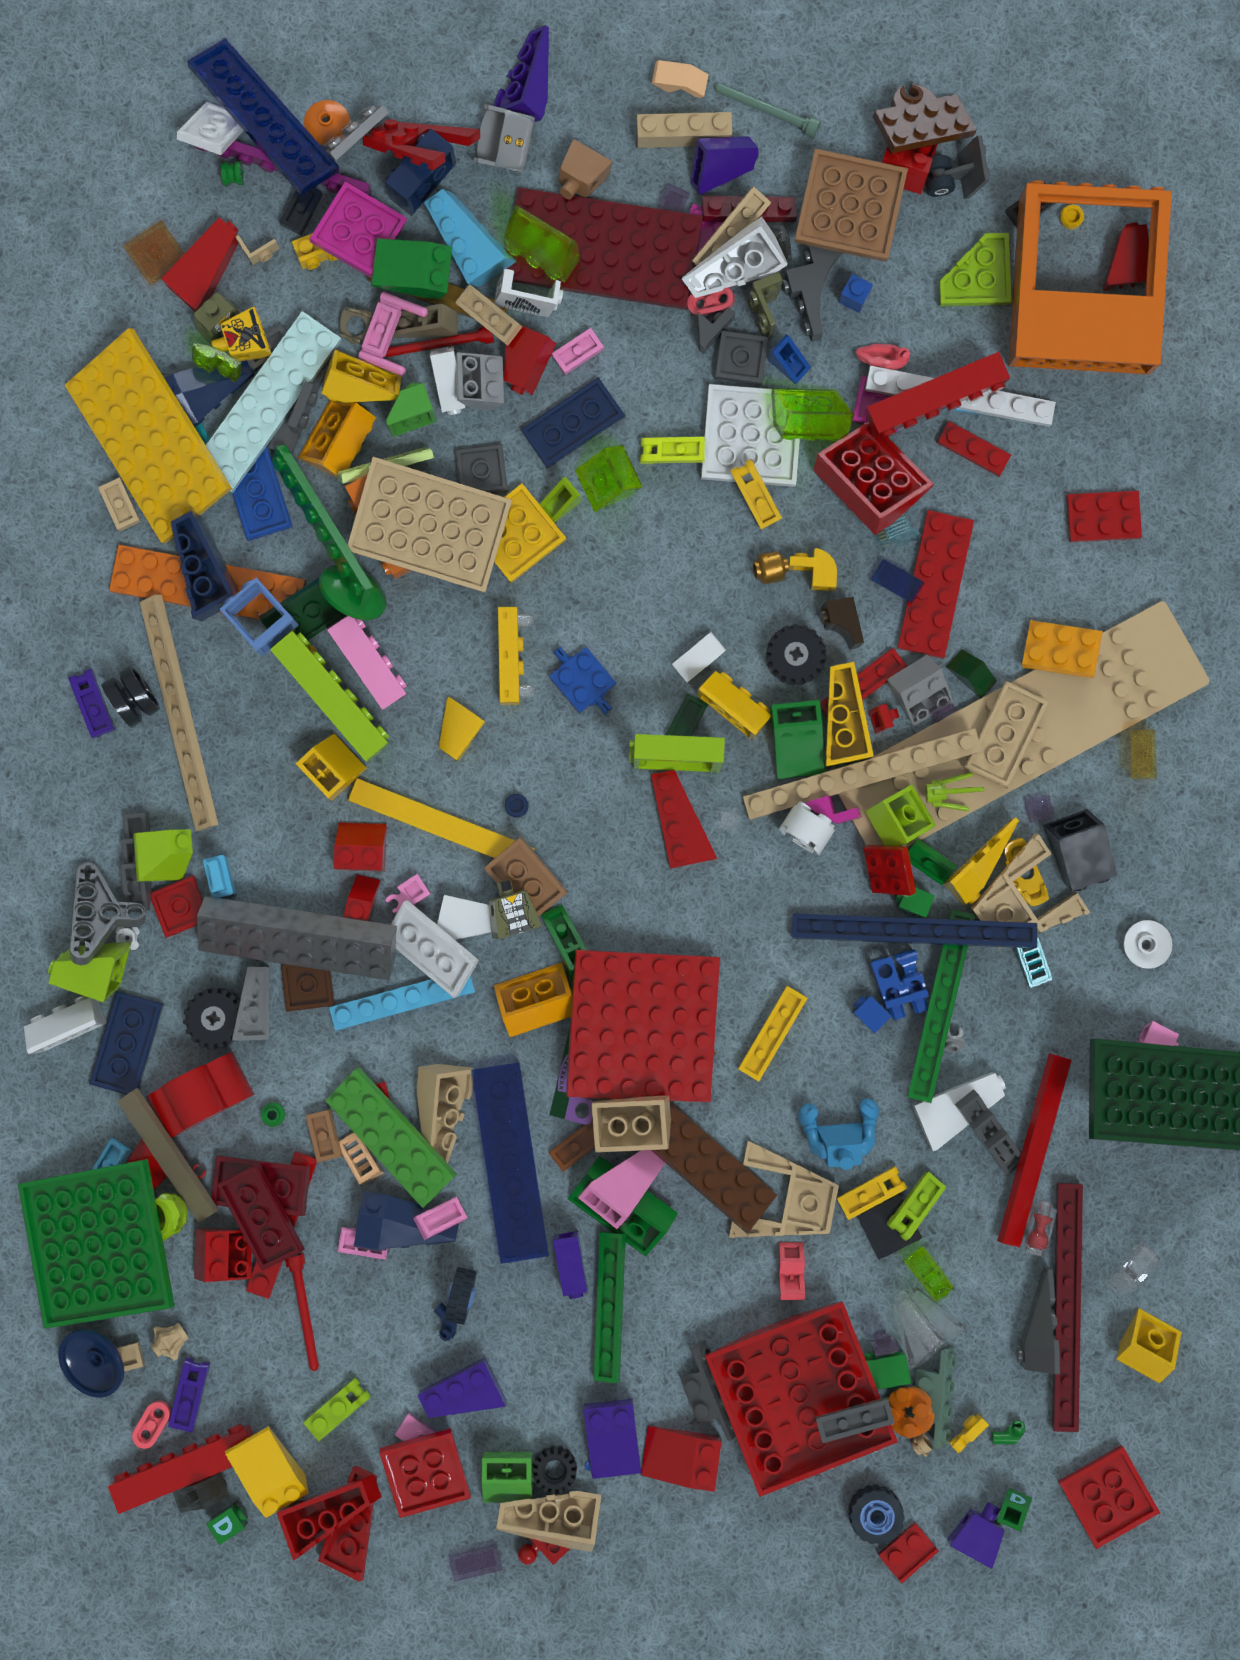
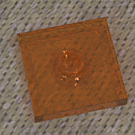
M162 220L123 245L150 286L159 281L185 254Z

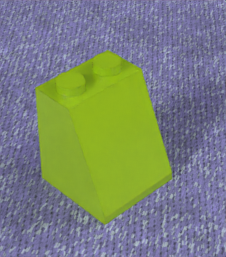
M132 943L103 944L92 961L86 965L73 963L70 958L69 948L65 953L62 952L58 959L51 962L48 969V974H50L48 984L104 1003L121 985ZM84 945L80 946L79 955H84Z

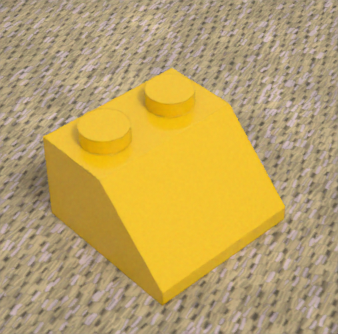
M1138 1308L1119 1344L1116 1360L1160 1384L1175 1369L1182 1332Z

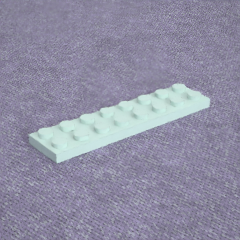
M303 311L206 444L209 452L232 487V490H230L232 494L295 407L304 382H313L342 341L338 335Z

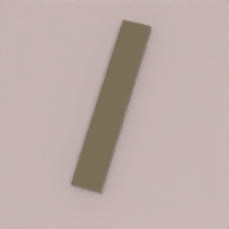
M136 1088L117 1101L197 1222L204 1220L219 1210L139 1089Z

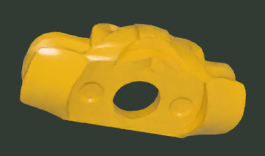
M1023 838L1014 839L1006 844V865L1025 846L1026 841ZM1035 865L1032 878L1023 879L1020 876L1013 881L1026 903L1030 906L1041 905L1049 899L1045 883L1037 865Z

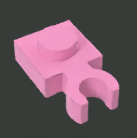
M416 874L397 887L401 892L400 894L388 896L386 902L389 903L391 900L396 899L398 906L392 911L397 913L403 902L408 900L413 905H416L431 895L420 876Z

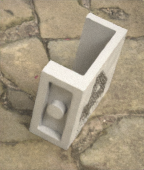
M504 269L497 282L494 300L496 306L549 317L553 311L557 310V306L561 304L563 290H560L561 281L556 280L548 296L543 297L512 290L514 271Z

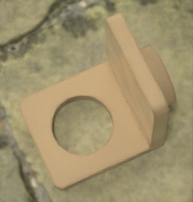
M235 236L252 265L259 261H268L272 258V253L280 249L276 240L273 239L250 253L240 236Z

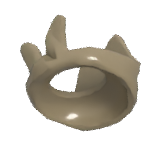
M345 307L340 317L339 326L341 334L339 336L345 338L351 344L363 342L373 313L364 309ZM355 316L362 318L366 325L364 333L359 336L351 335L347 329L348 321Z

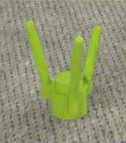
M972 772L941 780H931V784H926L925 787L926 802L932 803V807L969 811V808L966 806L942 802V800L947 799V794L982 792L984 787L946 789V785H943L972 777Z

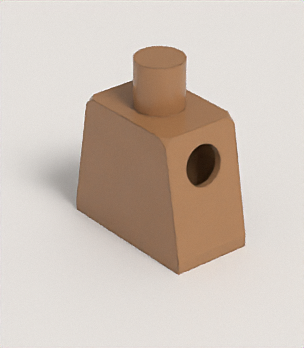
M574 139L560 168L558 182L563 185L560 189V194L566 199H572L575 193L587 198L609 176L612 161Z

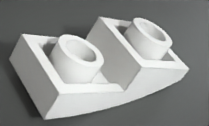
M710 632L674 661L672 665L684 680L688 682L724 653L726 649L714 634Z

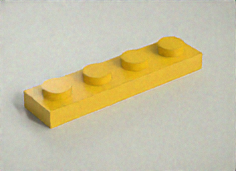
M788 986L785 987L738 1070L760 1081L807 1001V997Z

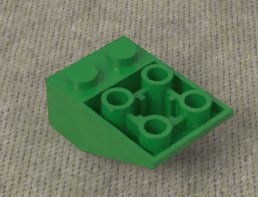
M820 700L771 705L770 715L777 779L815 776L825 773Z

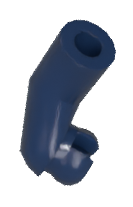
M441 1303L433 1312L442 1320L441 1331L439 1332L440 1338L444 1341H449L456 1334L457 1323L445 1321L447 1307Z

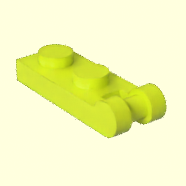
M705 437L641 439V447L643 448V454L640 455L641 464L705 463ZM657 447V454H652V448Z

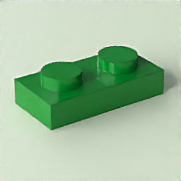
M918 838L908 849L910 863L941 886L957 867V865Z

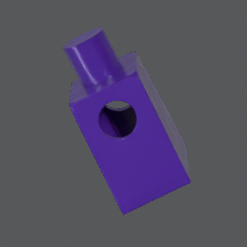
M987 1502L982 1513L970 1508L948 1537L949 1545L992 1569L1004 1535V1528L1001 1524L995 1522L1001 1509L991 1502Z

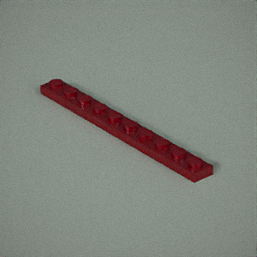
M1057 1183L1054 1312L1055 1317H1057V1326L1055 1327L1054 1335L1055 1339L1059 1340L1060 1374H1053L1052 1430L1054 1432H1079L1083 1184Z

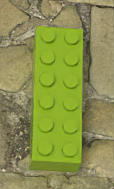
M291 631L270 650L366 762H369L390 744L387 741L390 736L380 725L376 728L371 721L374 717L365 707L360 709L355 704L358 699L350 689L343 690L340 686L343 681L333 670L328 672L324 666L327 662L317 651L312 653L308 649L311 644L300 632L296 635Z

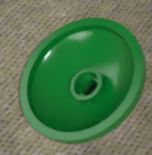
M331 565L325 568L319 578V587L325 599L335 609L359 620H374L383 614L387 606L386 596L380 584L370 574L364 571L373 586V591L369 603L360 605L356 597L351 594L345 579L340 576L337 566Z

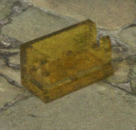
M1155 729L1130 730L1132 779L1156 780Z

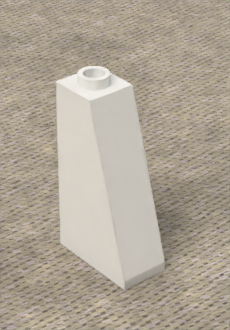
M990 1072L934 1095L931 1104L922 1101L912 1104L930 1150H938L968 1126V1123L955 1104L973 1089L980 1095L988 1109L1005 1096L1003 1089H1006L1000 1075L997 1076L996 1073Z

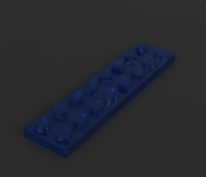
M226 38L187 61L189 69L300 195L305 194L339 172L338 164Z
M520 1062L473 1069L472 1077L500 1264L548 1257L547 1237Z

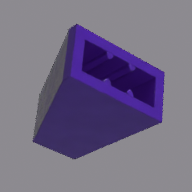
M749 136L698 138L690 178L691 185L698 194H703L754 170L755 161L759 156L757 145Z
M579 1231L554 1235L553 1243L563 1296L569 1295V1299L583 1297V1293H586L588 1288Z

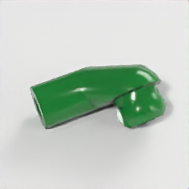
M1015 1420L1004 1432L992 1431V1444H1016L1025 1433V1424L1021 1420Z

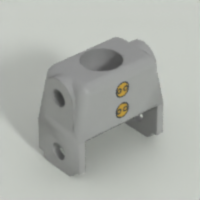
M484 104L483 109L487 111L480 127L477 158L473 157V162L524 173L535 117Z

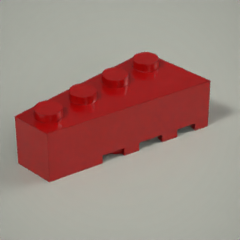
M374 1474L296 1502L277 1512L293 1561L382 1498Z

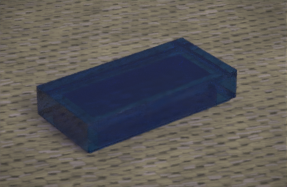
M884 559L871 578V581L911 604L924 585V582Z

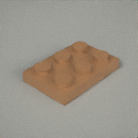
M522 837L518 838L484 867L496 883L511 879L514 892L525 890L538 916L568 892Z

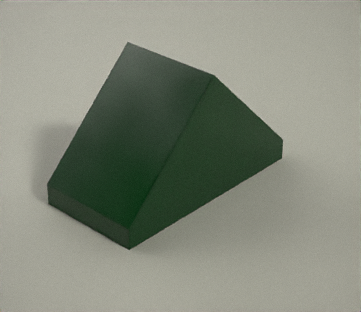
M962 649L946 666L950 672L980 699L997 682L982 660Z

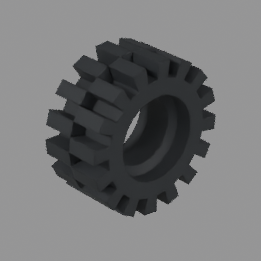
M553 1445L550 1448L542 1449V1452L538 1453L534 1460L533 1479L537 1482V1486L539 1488L542 1487L546 1493L547 1491H551V1494H555V1492L563 1493L575 1481L577 1475L575 1457L570 1454L568 1449H563L562 1446L554 1447ZM553 1460L561 1462L565 1469L563 1475L556 1479L549 1477L545 1471L546 1465Z

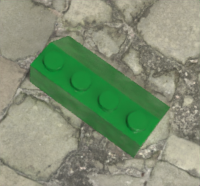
M599 1156L568 1197V1200L611 1232L626 1233V1243L646 1257L667 1233L678 1213L647 1190L629 1217L619 1228L613 1227L578 1198L591 1182L614 1168L610 1162Z

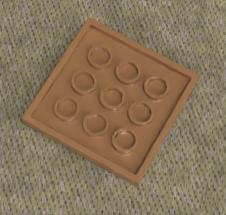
M815 149L794 242L887 262L908 168Z

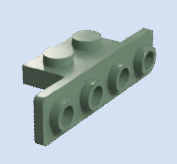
M952 1347L941 1349L939 1372L923 1369L916 1370L915 1387L925 1391L933 1403L931 1404L932 1413L934 1412L935 1415L933 1422L935 1424L933 1448L938 1450L947 1447L951 1438L949 1419L953 1413V1406L950 1403L951 1394L955 1388V1382L952 1379L953 1369L957 1362V1357L954 1355L955 1348Z

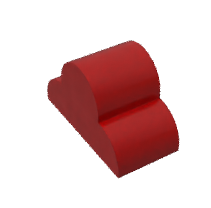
M231 1052L161 1086L160 1089L147 1095L146 1099L169 1136L173 1138L255 1094L234 1053Z

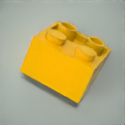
M335 734L315 745L295 763L331 801L367 769Z

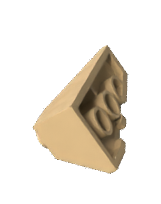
M572 1491L568 1494L548 1495L543 1498L500 1503L496 1530L566 1548L592 1552L596 1539L601 1495Z

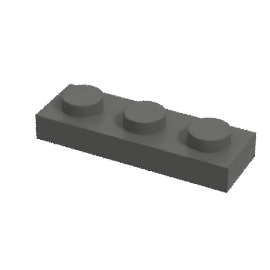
M887 1397L815 1417L822 1443L895 1424Z

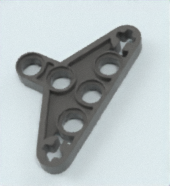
M89 862L81 864L76 872L70 958L72 962L77 965H86L92 961L115 927H139L146 920V908L136 902H117L99 868ZM90 872V882H85V875ZM84 890H89L93 895L83 897L80 893ZM85 909L91 911V914L86 917L78 914L79 911ZM111 910L116 912V915L109 918L104 916L103 913ZM137 911L141 913V916L139 918H131L128 914ZM80 929H86L90 934L79 936L76 932ZM80 945L85 946L84 955H79Z

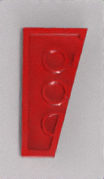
M675 770L652 774L651 777L670 869L717 859Z

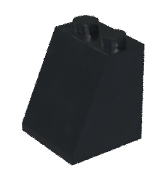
M1088 809L1043 825L1063 881L1072 892L1085 890L1089 885L1109 881L1110 878L1117 876L1105 824Z

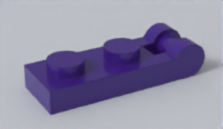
M92 668L85 670L82 675L77 676L75 674L68 677L91 738L94 739L116 730ZM88 682L89 688L82 690L81 685Z
M185 1359L168 1427L191 1433L194 1431L210 1363L202 1362L200 1364L194 1362V1359ZM191 1372L199 1373L197 1380L189 1378Z

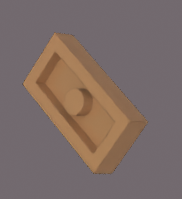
M328 1109L306 1115L317 1163L342 1157L332 1110Z

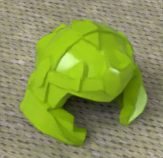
M164 1193L155 1199L163 1241L173 1234L179 1233L187 1223V1205L176 1193Z

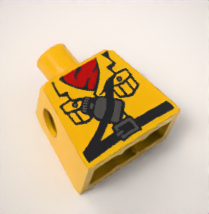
M255 307L249 308L223 322L221 329L224 337L211 341L216 355L229 351L234 362L265 358L272 354Z

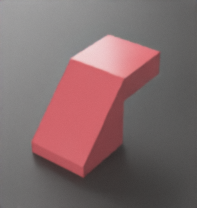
M779 1242L780 1300H805V1256L803 1242Z

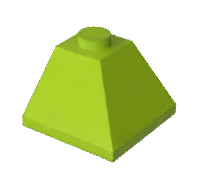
M191 829L133 834L137 882L183 879L193 854Z

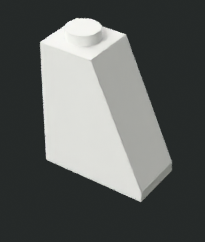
M454 345L430 350V357L442 413L447 412L448 415L461 413V409L465 408V405L457 401Z
M444 895L437 925L454 940L491 933L489 905Z

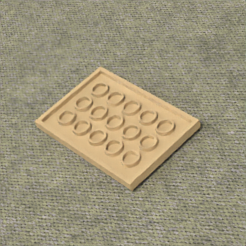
M372 457L347 545L352 553L485 593L512 500Z

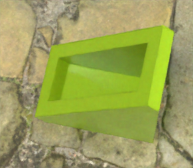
M564 477L539 505L555 523L581 503V496L570 481Z

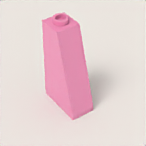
M641 1150L591 1182L578 1198L618 1229L629 1217L665 1165V1162L651 1150Z

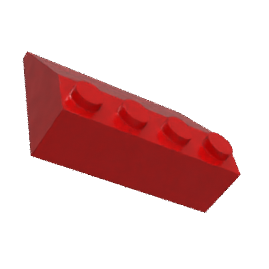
M868 422L819 452L813 469L874 535L892 525L934 485L888 437L884 439L882 436L875 438Z

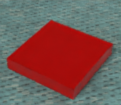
M194 875L151 892V902L165 938L197 926V915L203 902V897Z

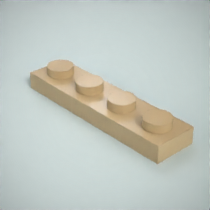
M753 186L691 262L697 266L737 233L756 221L771 202Z

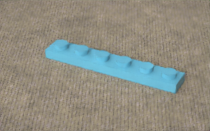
M471 975L457 997L475 992ZM430 979L332 1006L329 1009L335 1031L453 999V997Z

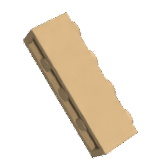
M732 112L637 114L638 148L696 146L698 138L732 137Z

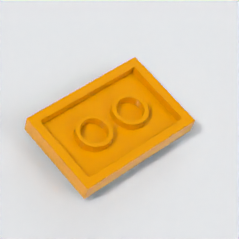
M1030 620L1022 667L1094 679L1103 631Z

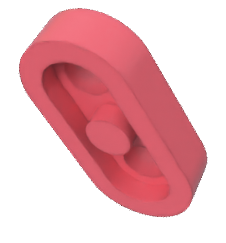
M724 288L722 291L697 298L691 294L688 298L687 306L695 315H698V313L701 315L725 311L728 307L731 308L735 302V295L730 288ZM722 295L727 296V300L724 303L720 302ZM699 300H704V306L702 308L697 307V302Z
M157 1400L147 1407L132 1434L133 1442L137 1447L146 1449L156 1443L171 1417V1407L167 1402ZM156 1409H161L163 1411L162 1417L156 1416ZM144 1430L150 1432V1438L143 1437L142 1433Z

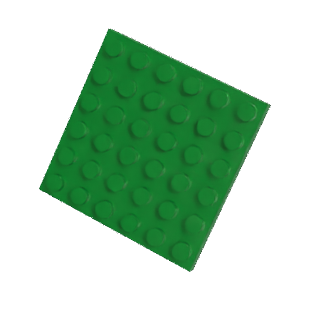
M148 1159L18 1184L44 1329L175 1307Z

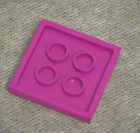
M345 181L310 237V243L372 279L376 239L396 240L407 222V217Z

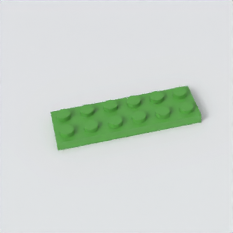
M360 1067L356 1068L325 1100L422 1208L427 1206L457 1175Z

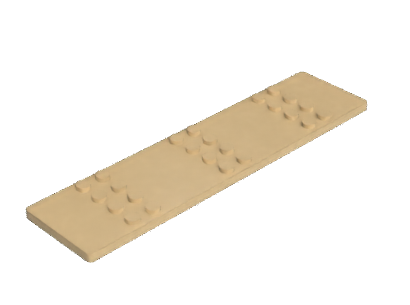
M1161 601L1102 633L1094 679L1033 670L1011 682V684L1049 701V704L1007 789L973 773L972 777L943 784L946 785V789L984 787L982 792L947 794V799L942 800V802L966 806L969 808V811L932 807V803L926 802V784H931V780H941L971 772L963 768L969 757L965 756L837 795L846 811L860 808L862 818L852 820L865 846L884 845L865 811L912 784L936 824L934 828L917 837L919 840H922L1208 685L1210 680L1166 602ZM1001 688L872 758L973 728L976 729L979 736ZM917 838L913 839L912 841L908 842L903 846H911Z

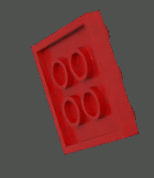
M451 1428L380 1448V1457L399 1518L471 1498V1492Z
M1122 1445L1058 1481L1096 1549L1160 1514L1158 1507Z

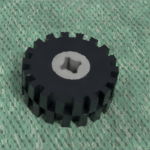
M798 624L784 626L781 630L775 632L766 649L767 667L772 672V675L779 679L780 682L792 686L811 682L819 675L826 661V646L823 644L822 637H819L814 629L811 630L806 625L798 626Z
M223 988L204 989L202 992L196 993L194 998L188 1001V1008L184 1009L183 1013L186 1015L185 1019H183V1025L187 1027L185 1030L187 1035L190 1034L193 1042H197L199 1046L207 1047L208 1049L223 1048L233 1044L232 1038L241 999L232 991Z

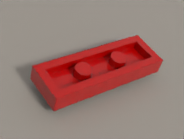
M950 421L937 444L1000 477L1011 457V454Z

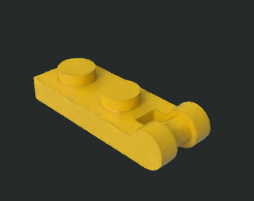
M749 459L745 462V465L740 468L736 466L730 471L759 527L763 529L782 519V516L753 460ZM751 473L753 479L745 483L743 476Z
M896 1166L889 1168L836 1198L848 1220L907 1189L905 1182L901 1181L898 1176L899 1171ZM888 1179H890L893 1185L889 1189H887L883 1183Z

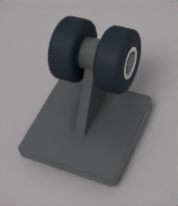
M976 136L957 154L959 167L952 169L951 158L947 155L931 157L933 160L928 176L932 177V179L926 183L929 196L938 197L950 194L955 190L954 180L961 179L964 199H969L989 182L990 170L987 167L986 146L983 144L982 136Z

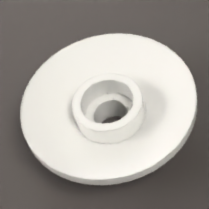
M1151 920L1140 921L1132 925L1126 932L1123 942L1124 951L1127 958L1134 965L1146 969L1156 968L1165 963L1172 951V938L1168 930L1160 923ZM1144 940H1148L1150 943L1148 949L1142 947Z

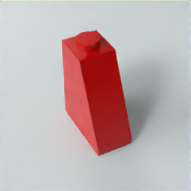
M1129 223L1120 231L1103 285L1104 291L1116 285H1119V289H1122L1123 285L1131 284V287H1135L1134 284L1145 282L1146 285L1149 250L1147 224Z
M522 326L510 344L505 345L504 381L511 385V391L522 396L524 392L530 395L534 394L556 346L552 339Z

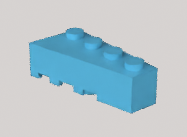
M441 189L424 202L447 246L452 247L451 254L468 284L480 287L517 262L493 238L486 227L474 217V214L454 193Z

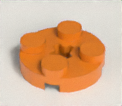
M913 1386L902 1387L895 1390L889 1396L888 1401L895 1423L891 1426L896 1433L903 1437L914 1438L926 1433L932 1427L935 1418L931 1407L933 1403L925 1391ZM913 1407L912 1413L914 1417L907 1416L906 1408Z

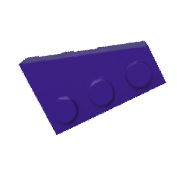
M486 1357L423 1388L417 1395L428 1418L506 1407L507 1400Z

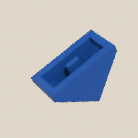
M787 334L770 352L768 361L794 384H797L811 368Z

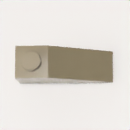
M444 304L426 306L428 314L425 317L404 310L401 313L392 338H442L457 335L458 312Z

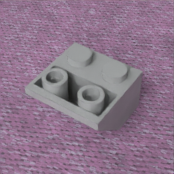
M457 352V401L471 409L496 410L504 404L502 356Z
M928 655L887 679L892 694L913 727L954 702L942 669Z

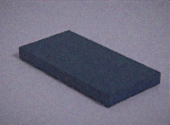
M597 377L520 430L548 469L624 418L625 414L600 378Z
M116 991L89 1082L90 1085L125 1095L136 1088L139 1089L164 1006L163 1003Z

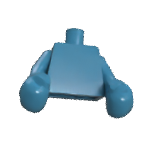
M872 1099L861 1101L859 1110L863 1124L852 1123L817 1126V1108L811 1103L804 1104L798 1110V1120L804 1133H806L811 1153L823 1159L828 1167H841L844 1170H849L854 1165H861L863 1156L868 1155L875 1146V1127L877 1126L876 1121L879 1115V1107Z

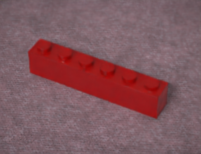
M996 352L872 404L865 409L864 414L874 437L882 436L884 439L896 433L895 430L904 426V429H909L917 425V420L924 417L926 420L940 415L939 411L947 408L948 411L954 410L962 405V401L967 399L970 402L978 400L984 396L983 393L986 391L997 392L1005 388V383L1010 379V376L1000 353Z
M241 1423L228 1429V1434L220 1436L219 1433L213 1434L205 1438L206 1443L197 1446L196 1442L182 1448V1453L175 1456L173 1452L167 1453L159 1458L160 1462L151 1465L149 1461L136 1467L137 1471L128 1474V1471H124L114 1476V1481L108 1485V1489L118 1514L231 1468L232 1465L225 1451L253 1435L250 1425L243 1427Z

